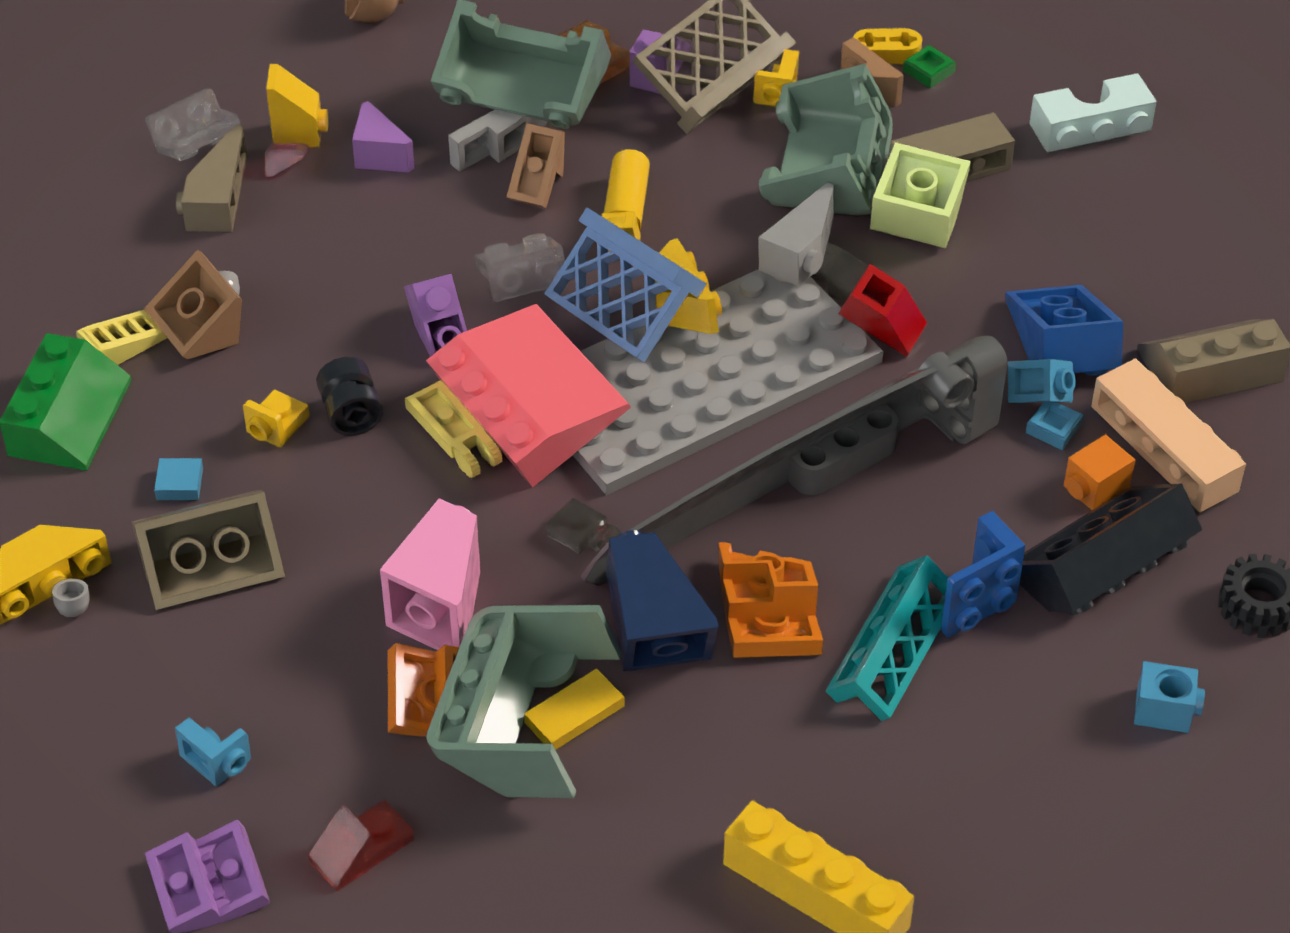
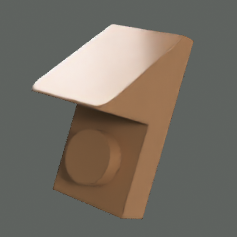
M853 37L843 42L841 70L866 63L887 105L892 107L900 105L904 75Z
M526 123L506 196L509 200L544 209L547 208L555 176L562 178L564 173L565 133L563 131Z

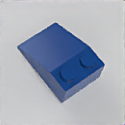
M1082 284L1005 292V301L1028 360L1055 359L1071 361L1074 373L1083 372L1088 375H1103L1107 373V370L1115 369L1122 365L1123 321Z

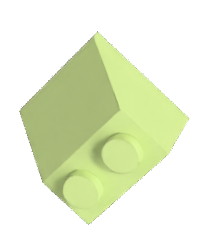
M895 142L873 196L870 229L946 248L957 219L971 161Z

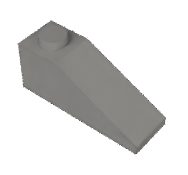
M829 182L824 184L759 236V271L799 286L811 275L819 271L822 267L834 218V184Z

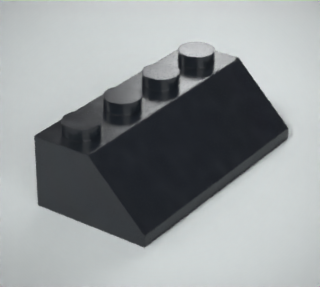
M1183 484L1131 486L1024 552L1019 585L1049 612H1068L1072 616L1087 611L1093 606V599L1101 594L1107 595L1120 590L1126 585L1124 581L1126 578L1133 574H1141L1153 569L1158 565L1156 559L1164 554H1172L1186 548L1189 545L1188 539L1202 531Z

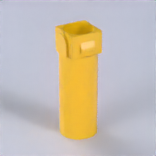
M626 149L615 154L612 159L602 217L640 241V229L650 162L642 152Z

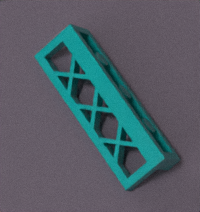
M928 555L899 565L825 690L836 703L859 697L881 721L891 718L942 626L948 577ZM930 581L943 594L938 605H931L928 591ZM915 612L920 613L923 630L920 636H913L910 616ZM895 644H902L905 660L902 668H895L892 652ZM876 676H884L887 693L884 700L871 688Z

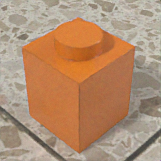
M1105 434L1068 457L1063 486L1067 488L1071 496L1082 501L1091 510H1094L1130 487L1136 459Z

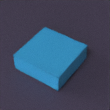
M1043 402L1028 421L1026 434L1063 450L1082 426L1084 415L1057 402Z
M159 458L154 488L156 500H199L203 475L202 458Z

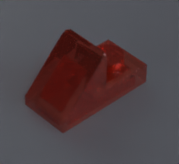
M385 799L358 817L346 805H343L338 809L308 855L309 861L333 888L339 891L413 841V829Z

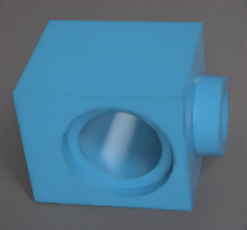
M1143 661L1136 693L1134 725L1189 733L1193 715L1201 716L1204 706L1205 689L1197 688L1198 669Z

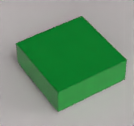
M927 45L904 61L903 71L925 86L932 88L955 72L956 61L932 46Z

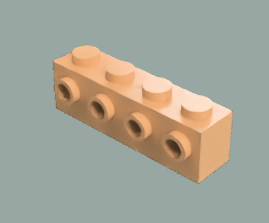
M1136 358L1096 378L1091 407L1170 484L1182 483L1191 505L1197 511L1202 512L1239 492L1246 463L1242 460L1241 456L1235 450L1229 448L1213 432L1208 424L1202 422L1186 407L1181 398L1168 390L1159 381L1158 377L1152 371L1147 370Z

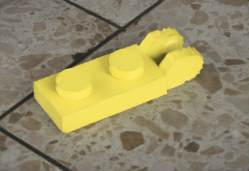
M441 380L405 398L406 409L451 458L455 457L459 468L469 478L479 475L481 471L479 462L469 450L474 446H477L481 456L491 466L494 467L503 462L501 450H499L496 443L493 442L482 426Z

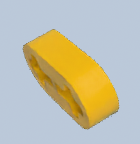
M862 29L853 36L889 64H904L906 59L922 48L921 35L912 29Z

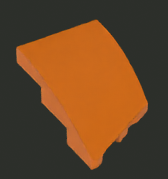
M718 542L722 598L733 658L822 655L823 637L816 618L818 583L812 563L793 557H781L775 553L761 550L756 556L733 552L730 543Z
M395 643L388 649L389 733L427 737V731L459 647L444 644L435 652Z

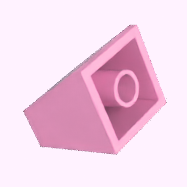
M439 498L382 566L380 576L387 627L436 650H439L444 644L460 647L469 621L473 617L480 577L477 515L471 513L463 506H455Z

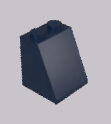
M630 530L620 533L616 538H610L606 577L618 645L622 651L621 663L623 672L712 659L718 632L717 618L655 532L643 534L638 530Z

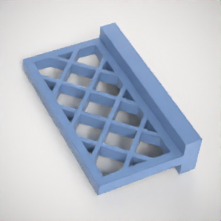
M587 207L578 220L587 227L544 294L624 350L645 362L688 293L690 292L694 296L699 297L707 283ZM594 241H596L597 257L586 262V254ZM620 259L621 272L609 277L608 264ZM598 269V282L586 287V273ZM644 274V288L632 293V279ZM575 278L576 291L566 296H561L568 282ZM621 284V298L609 302V289ZM671 290L672 292L664 305L656 309V295ZM598 294L599 307L587 312V298ZM645 300V314L633 318V304ZM622 309V323L610 328V314ZM646 325L645 335L638 346H634L633 330Z

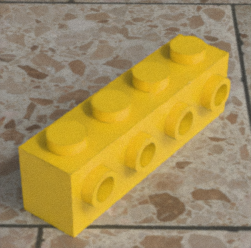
M751 800L725 831L723 865L834 932L906 933L910 928L914 895L909 893L902 884L892 879H885L868 869L860 859L851 855L846 856L826 844L816 833L806 832L787 821L777 810L765 808Z

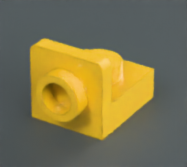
M784 49L781 64L774 63L772 72L756 71L754 78V103L776 106V103L780 101L782 85L797 81L799 51Z
M275 389L261 404L247 400L243 405L246 432L250 433L257 440L267 441L280 448L310 416L308 404Z

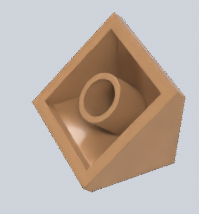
M197 249L144 309L182 357L187 360L239 344L242 299L207 257Z

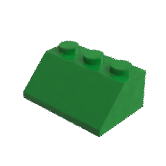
M46 333L0 419V428L7 455L9 457L87 471L131 383V376L88 341Z

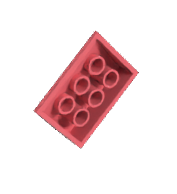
M537 304L458 334L426 360L439 380L447 386L482 426L501 452L532 487L537 485L631 408L620 393Z

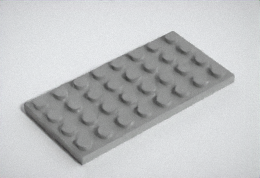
M759 269L712 290L718 293L722 305V315L717 316L718 333L707 334L667 326L645 362L639 360L608 338L581 350L582 354L620 393L631 408L573 454V456L607 496L882 363L883 350L860 327L838 314L841 307L811 276L802 284L796 286L759 271ZM646 325L633 330L634 346L637 347L645 335Z

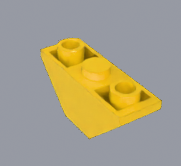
M678 238L670 240L659 253L707 284L699 297L694 296L690 292L688 293L668 326L707 334L718 333L717 316L722 315V305L718 293L710 291L705 272H698L692 251L686 252ZM671 290L656 295V309L664 305L672 292Z
M38 525L3 544L0 549V625L21 616L25 611L53 597L52 589L58 582L65 579L83 580L110 565L112 562L106 535L101 530Z

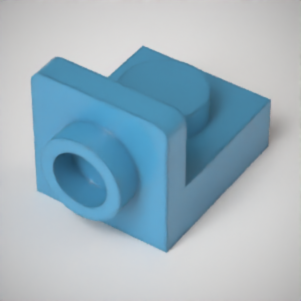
M1055 359L1008 361V403H1072L1076 380L1071 361Z
M190 717L175 727L180 756L216 787L230 776L239 774L251 760L248 734L241 728L221 742L218 735L208 727L203 729Z

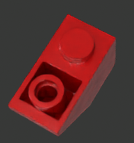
M871 264L858 280L838 312L839 315L905 357L909 355L927 325L925 318L905 285Z

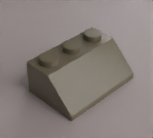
M1253 319L1139 343L1137 351L1148 370L1152 371L1159 381L1175 396L1181 398L1184 403L1283 382L1290 357V343L1275 319Z
M255 490L131 521L156 610L285 577L264 491Z

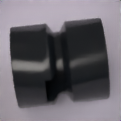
M341 357L330 361L321 368L316 377V382L322 402L325 404L331 427L337 433L344 436H356L373 429L381 421L383 406L374 388L368 366L364 361L356 357Z

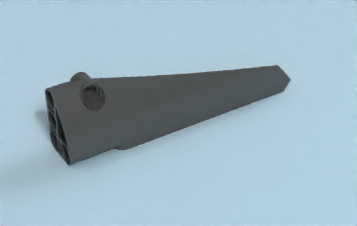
M979 336L967 340L945 353L937 352L932 354L919 368L765 450L691 492L630 530H638L643 534L655 532L667 549L787 482L801 494L808 496L822 494L889 457L895 451L897 433L923 418L929 419L951 441L957 440L962 444H966L997 427L999 423L1007 370L1006 353L1002 345L992 336ZM609 542L581 575L583 580L597 586L607 582L606 566Z

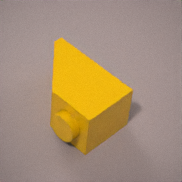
M270 64L266 91L274 147H319L321 132H327L328 112L327 109H321L319 93L280 65Z

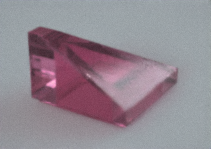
M272 143L265 151L266 177H273L303 159L308 152V145Z

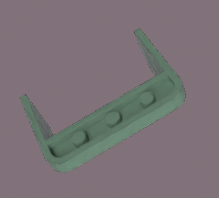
M490 606L478 611L469 621L427 731V741L435 756L506 797L574 798L576 789L553 744L516 743L524 722V713L528 710L536 687H555L563 684L574 673L578 660H620L622 651L601 606Z

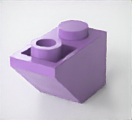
M452 274L404 286L414 325L430 357L455 336L467 331Z

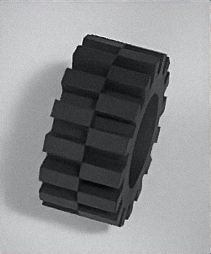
M1249 554L1247 562L1243 557L1237 558L1234 565L1230 564L1227 567L1223 577L1218 608H1222L1221 615L1224 620L1231 617L1229 625L1232 628L1236 629L1239 625L1244 626L1242 633L1250 636L1251 629L1258 631V638H1266L1267 630H1270L1272 636L1275 637L1280 635L1282 629L1286 632L1290 629V568L1285 570L1286 561L1280 558L1276 564L1270 562L1272 555L1264 554L1262 561L1258 560L1257 554ZM1253 589L1262 590L1274 596L1276 600L1271 602L1259 601L1250 597L1245 591Z

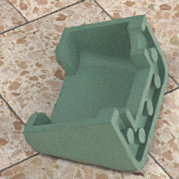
M457 0L431 78L434 89L440 94L439 98L451 105H461V102L545 120L550 125L560 129H569L570 126L578 125L607 71L611 58L603 30L584 26L579 38L577 32L570 30L567 37L502 24L498 15L490 14L489 18L478 15L475 12L477 8L476 3Z
M866 63L782 85L780 101L776 103V113L779 121L787 126L789 136L781 172L775 166L764 169L762 177L759 179V190L763 199L768 200L773 206L796 208L824 184L829 182L834 184V214L858 217L870 215L872 213L873 196L887 164L893 123L888 105Z

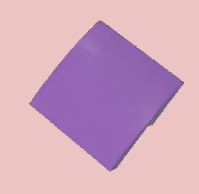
M238 819L197 840H194L186 832L145 853L166 924L171 933L189 932L238 918L270 904L246 829Z

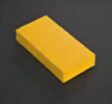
M596 668L525 712L524 723L544 744H553L555 750L623 708L625 706V697Z

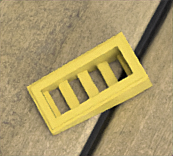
M145 309L92 324L76 331L78 339L88 341L117 365L167 339ZM148 324L152 329L145 331L142 326ZM135 331L136 334L131 335L130 332Z

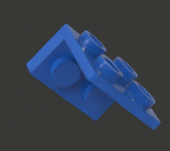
M993 510L978 518L972 565L951 575L947 579L941 632L947 638L960 631L966 632L971 630L980 620L995 612L1001 613L1008 610L1017 601L1025 544Z

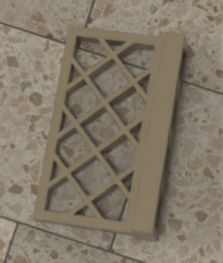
M724 0L707 1L638 53L632 60L637 68L682 117L677 124L686 134L752 84L756 71H768L774 66V63L782 60L784 49L790 50L796 44L795 40L787 32L779 36L748 0H731L738 8V16L723 13L722 1ZM699 19L715 21V34L700 32ZM723 23L739 26V39L723 36ZM747 28L757 29L766 41L763 43L747 41ZM675 37L691 39V53L675 50ZM699 41L715 44V57L700 55ZM723 46L738 48L740 61L724 59ZM651 55L667 58V71L657 70L647 58ZM675 59L691 62L692 76L675 73ZM699 64L716 67V80L700 78ZM675 83L692 86V98L688 102H685L675 91Z

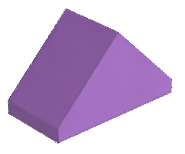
M369 101L362 103L352 138L355 168L410 172L414 170L412 140Z

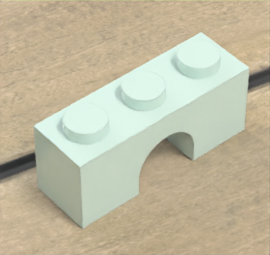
M1136 73L1103 80L1100 103L1096 104L1085 103L1076 99L1069 88L1033 95L1029 124L1046 152H1052L1151 131L1157 101L1140 75Z

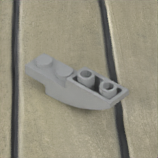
M499 110L490 111L448 135L450 164L460 172L489 155L496 161L501 162L520 149L526 123L544 127L548 121Z

